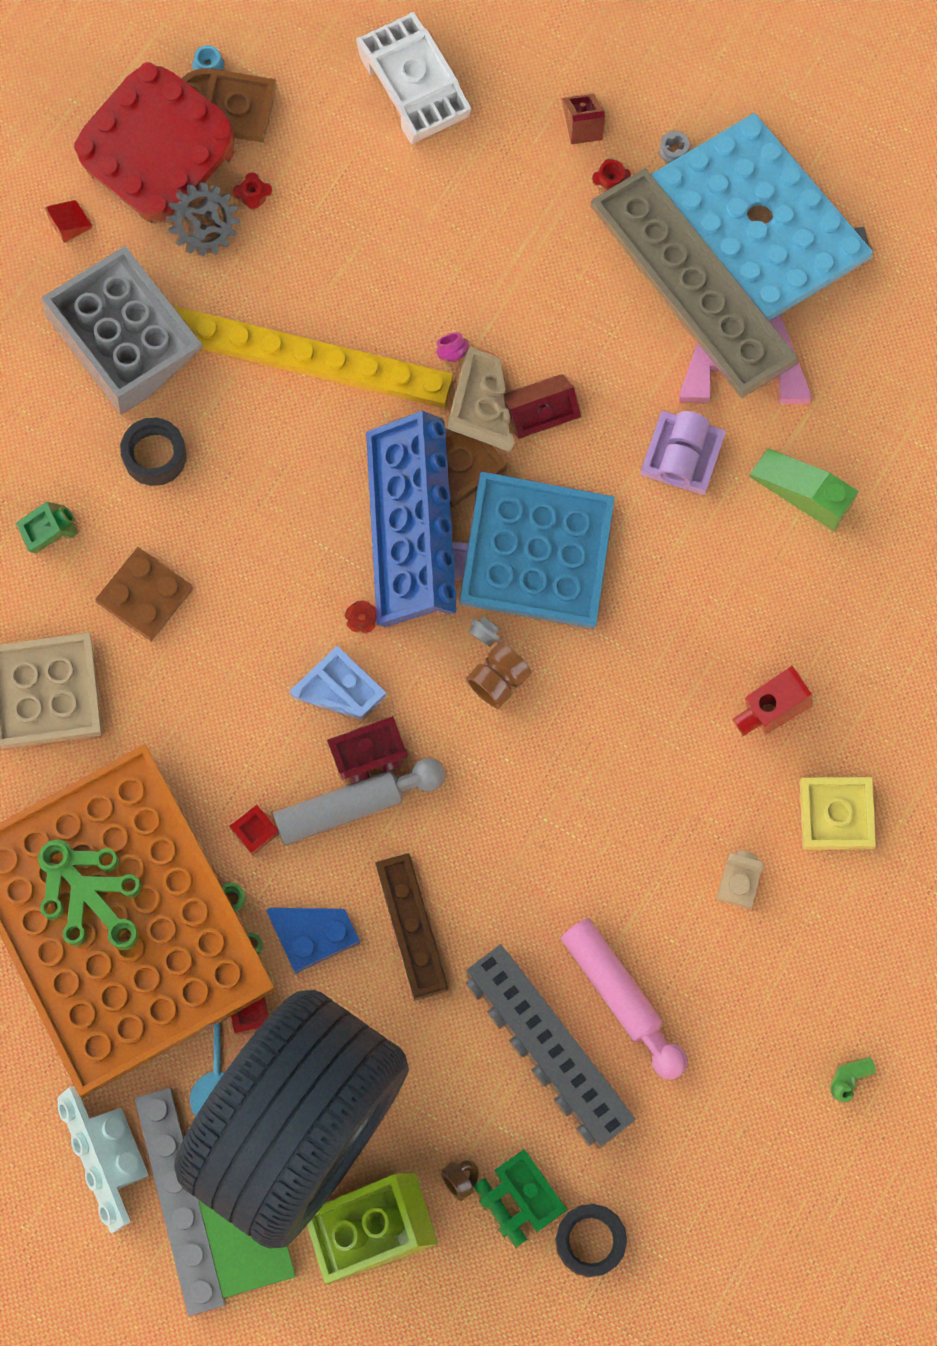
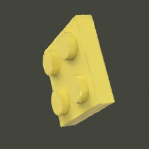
M817 777L800 779L803 850L874 849L876 847L872 777Z

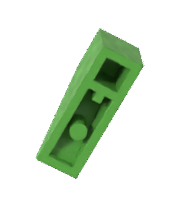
M769 448L749 474V477L832 531H835L850 510L859 492L830 472Z

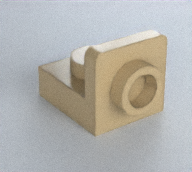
M737 851L736 854L730 853L726 860L716 900L751 910L764 862L758 861V857L749 852Z

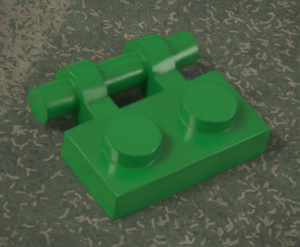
M525 1149L494 1170L502 1182L496 1188L492 1189L485 1178L473 1186L481 1197L479 1202L484 1210H490L500 1225L498 1230L504 1238L508 1236L515 1248L528 1240L520 1229L521 1225L529 1221L537 1233L567 1211ZM508 1193L521 1210L514 1217L511 1216L500 1200Z

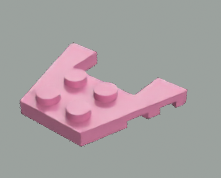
M779 315L769 322L794 352L782 318ZM698 343L680 391L679 402L709 403L710 370L720 371ZM798 362L796 366L778 376L779 404H809L811 401V393Z

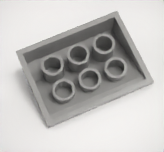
M126 246L41 297L46 318L120 415L149 398L202 348L201 342Z

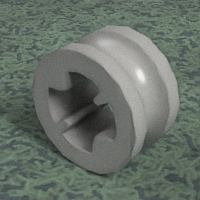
M679 131L666 133L661 139L659 150L663 161L669 164L689 152L690 143L688 137ZM674 143L680 145L679 149L675 152L669 151V148Z

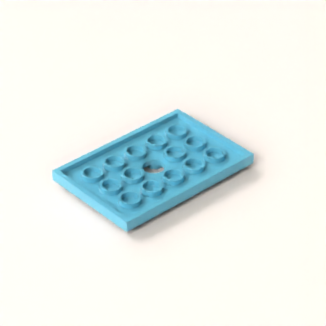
M755 113L651 174L768 321L776 318L872 258L873 251ZM761 205L767 207L772 212L773 218L766 224L761 221L752 222L748 218L747 212L750 208Z

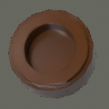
M470 1160L462 1161L458 1165L452 1162L441 1170V1177L452 1195L457 1200L463 1201L473 1194L472 1187L477 1183L479 1171L476 1164ZM469 1170V1178H467L464 1171Z

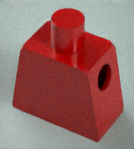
M792 665L745 698L748 709L732 718V721L742 736L747 735L759 726L765 734H768L811 708L812 693ZM767 704L775 707L770 712H765L761 708Z

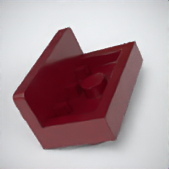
M394 716L327 739L340 779L349 778L350 784L369 778V770L382 766L384 772L404 765L402 758L409 756L407 749L404 747Z

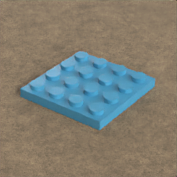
M480 472L459 605L594 629L597 623L615 497Z

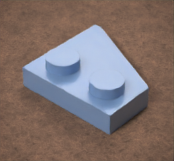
M338 646L289 691L290 695L296 700L363 720L387 696L386 692Z

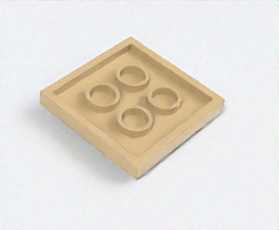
M90 632L0 645V750L103 735L93 642Z

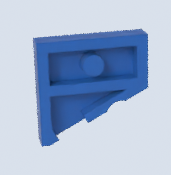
M269 908L266 910L295 974L360 944V940L345 909Z

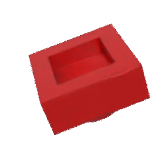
M257 804L229 826L230 830L252 856L280 834L279 830Z
M265 997L231 1015L235 1035L257 1031L269 1017Z

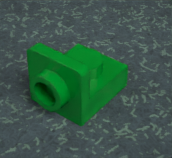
M45 502L16 522L28 551L32 553L40 552L62 536L73 538L78 534L72 512L64 505Z

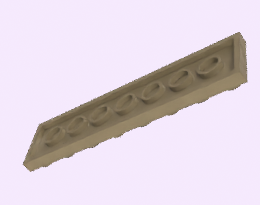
M646 168L591 200V208L741 398L798 364L796 354Z

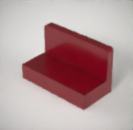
M563 374L503 394L505 406L509 409L514 433L518 439L581 418L575 389Z

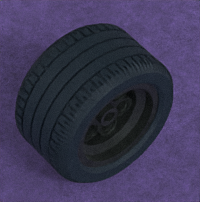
M305 990L293 993L273 1011L249 1039L201 1107L175 1157L174 1168L178 1183L184 1190L195 1196L210 1209H214L217 1214L232 1223L246 1235L251 1236L261 1246L268 1249L288 1246L308 1225L333 1193L388 1112L409 1072L405 1053L399 1046L390 1040L388 1041L386 1037L373 1028H369L366 1023L322 992Z

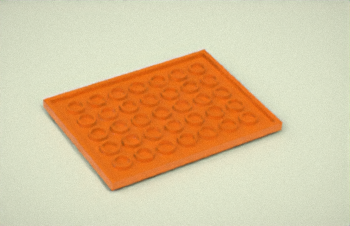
M146 744L0 823V937L81 1098L87 1097L277 990ZM52 840L65 841L71 846L73 851L99 852L101 849L109 848L118 855L119 865L112 872H104L98 866H74L82 876L122 877L126 874H133L140 880L142 890L134 898H127L120 892H97L119 919L130 920L138 928L139 940L133 948L119 950L114 947L108 939L109 929L86 902L82 925L87 932L86 941L82 945L75 947L69 945L64 940L63 929L67 925L71 885L63 876L59 900L64 905L62 917L52 921L42 915L40 905L45 899L47 873L41 869L38 855L41 848L47 842ZM55 854L52 857V864H59L63 859V854ZM104 856L102 865L107 866L111 864L113 856ZM130 880L126 882L124 890L127 892L132 891L136 886L135 881ZM57 903L48 905L47 914H53L57 911ZM73 929L69 934V939H78L80 930ZM128 930L123 931L119 937L120 942H127L131 937V932Z

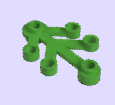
M52 840L47 842L41 848L38 855L39 865L47 873L45 899L40 905L42 915L52 921L62 917L64 905L59 900L63 876L71 885L67 925L63 929L64 940L69 945L75 947L82 945L86 941L87 932L82 927L84 905L86 902L109 929L108 939L114 947L119 950L133 948L139 940L138 928L130 920L119 919L97 892H120L127 898H134L142 890L140 880L133 874H126L122 877L82 876L74 866H98L104 872H112L119 865L118 855L109 848L101 849L99 852L73 851L71 846L65 841ZM55 854H63V859L59 864H52V857ZM112 855V863L107 866L102 865L103 857ZM130 880L135 881L136 886L132 891L127 892L124 890L126 882ZM57 903V911L53 914H47L48 905ZM73 929L80 930V936L76 940L69 939V934ZM126 930L130 931V939L127 942H120V934Z

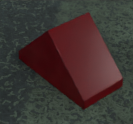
M594 93L562 98L570 144L603 140L605 110Z

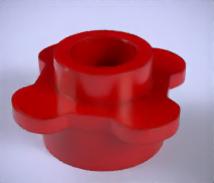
M606 159L600 166L599 172L593 173L592 181L595 185H601L609 190L631 177V172L625 169L619 161ZM613 175L615 178L610 179L608 176Z
M254 172L246 174L245 180L233 188L234 196L241 198L243 204L250 209H257L263 205L266 198L273 191L272 186L269 183L262 182L258 174ZM251 189L256 190L254 193L250 192Z

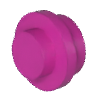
M459 332L447 334L437 341L438 349L436 353L439 359L447 360L448 362L457 361L464 357L465 352L468 350V340L463 338Z

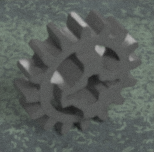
M200 183L199 191L196 190L194 185H187V195L180 191L176 193L177 198L180 200L178 204L169 202L168 206L175 211L174 215L166 216V220L174 222V226L168 229V233L178 234L179 236L174 243L178 246L187 243L185 251L192 254L197 247V252L200 256L206 255L207 248H209L212 254H218L217 245L220 244L228 247L229 243L226 237L228 235H237L231 229L232 224L239 223L240 219L232 217L231 213L235 212L238 208L236 205L227 204L231 197L229 194L225 193L219 196L220 187L214 185L209 192L207 183ZM204 197L199 205L194 207L188 206V203L192 200ZM218 206L221 208L223 221L219 219L217 213ZM191 213L205 214V217L214 226L201 224ZM182 217L186 219L189 227L187 233L183 228ZM212 232L218 233L213 239L201 242L207 234Z

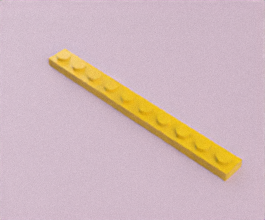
M173 306L201 342V350L445 409L453 381V373Z

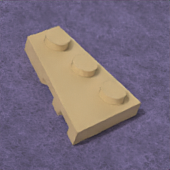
M472 347L468 348L464 356L446 429L510 452L514 446L513 434L509 432L508 422L510 414L509 409L505 408L503 394L506 390L500 358Z

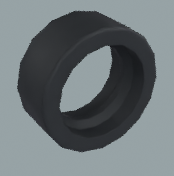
M158 417L144 418L133 423L125 431L120 443L121 458L129 475L137 482L145 485L157 486L173 481L183 471L187 461L186 446L179 429L170 421ZM150 435L167 437L173 445L174 454L172 459L159 468L147 469L141 467L134 458L136 444L141 439Z
M596 1204L581 1205L568 1212L559 1224L555 1239L557 1253L563 1264L575 1274L585 1277L603 1276L616 1268L624 1257L627 1246L626 1230L618 1215L607 1207ZM594 1218L601 1220L612 1232V1250L600 1262H583L573 1254L570 1248L569 1237L571 1230L576 1223L583 1219Z

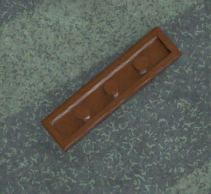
M410 853L375 862L414 1001L449 991Z

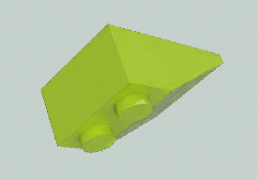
M416 1172L393 1174L326 1202L307 1225L325 1284L388 1264L438 1245Z

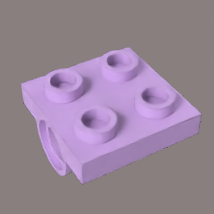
M661 410L640 475L705 496L726 431L710 426V421L706 417L695 412L681 411L678 415Z

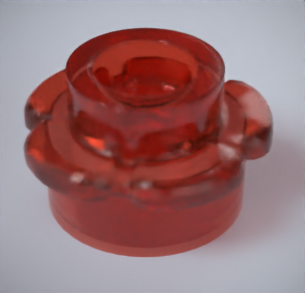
M364 600L354 602L345 612L348 628L356 633L359 631L363 633L371 632L376 627V607H373L370 602ZM364 615L365 619L360 620L359 616Z

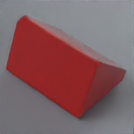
M76 200L45 207L49 220L64 243L92 228V224Z

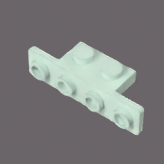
M72 1086L58 1096V1112L61 1119L68 1125L72 1136V1148L75 1154L81 1158L85 1168L86 1183L90 1190L94 1191L98 1201L100 1219L108 1226L112 1234L130 1223L118 1189L144 1180L149 1175L122 1108L89 1119L81 1097L75 1086Z

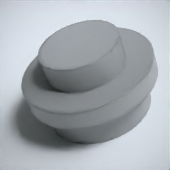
M482 617L479 622L474 618L472 619L471 623L473 625L468 632L484 644L491 647L495 641L499 642L501 640L496 635L499 628L485 617Z

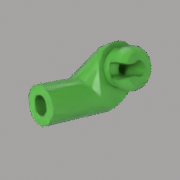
M871 1057L842 1064L837 1068L830 1084L831 1094L836 1100L843 1103L849 1102L854 1096L853 1090L857 1080L876 1074Z

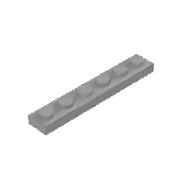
M167 1088L135 1097L187 1314L190 1317L224 1307L226 1305L222 1297L198 1199L184 1190L176 1177L174 1161L184 1137L172 1089Z

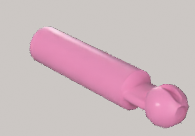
M586 918L570 928L560 937L561 941L632 1041H644L653 1054L652 1066L655 1073L664 1079L678 1078L687 1068L688 1058L685 1051L678 1045L669 1044L659 1031L663 1020L590 918Z

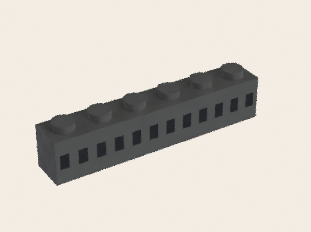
M502 944L466 970V976L469 980L465 984L477 1000L482 997L491 1008L487 1011L489 1017L499 1029L503 1026L507 1028L513 1036L509 1042L521 1058L526 1055L535 1065L531 1069L532 1073L543 1087L549 1084L558 1096L554 1098V1102L566 1117L570 1114L574 1116L580 1124L576 1130L589 1147L594 1143L598 1149L602 1148L634 1123L635 1117Z

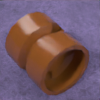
M498 643L490 651L486 658L487 665L478 664L466 677V681L472 690L486 703L496 709H499L511 697V687L517 688L518 685H522L532 674L530 667L522 657L503 643Z

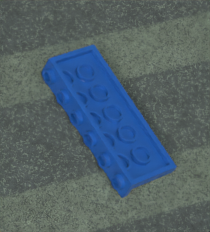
M419 411L366 432L376 624L382 627H389L436 611L453 614L457 611L445 438L446 428L442 418L425 411Z

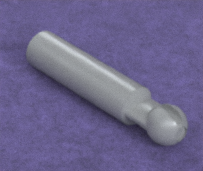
M424 758L416 763L411 773L397 777L389 770L273 812L284 846L399 805L402 803L403 792L418 788L426 792L435 791L443 784L446 773L441 762L432 758Z

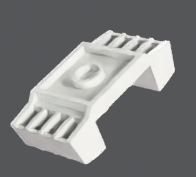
M414 12L400 19L398 18L396 21L371 31L362 37L356 38L359 56L369 75L376 73L401 115V129L411 144L469 118L471 107L460 89L458 80L428 30L423 27Z

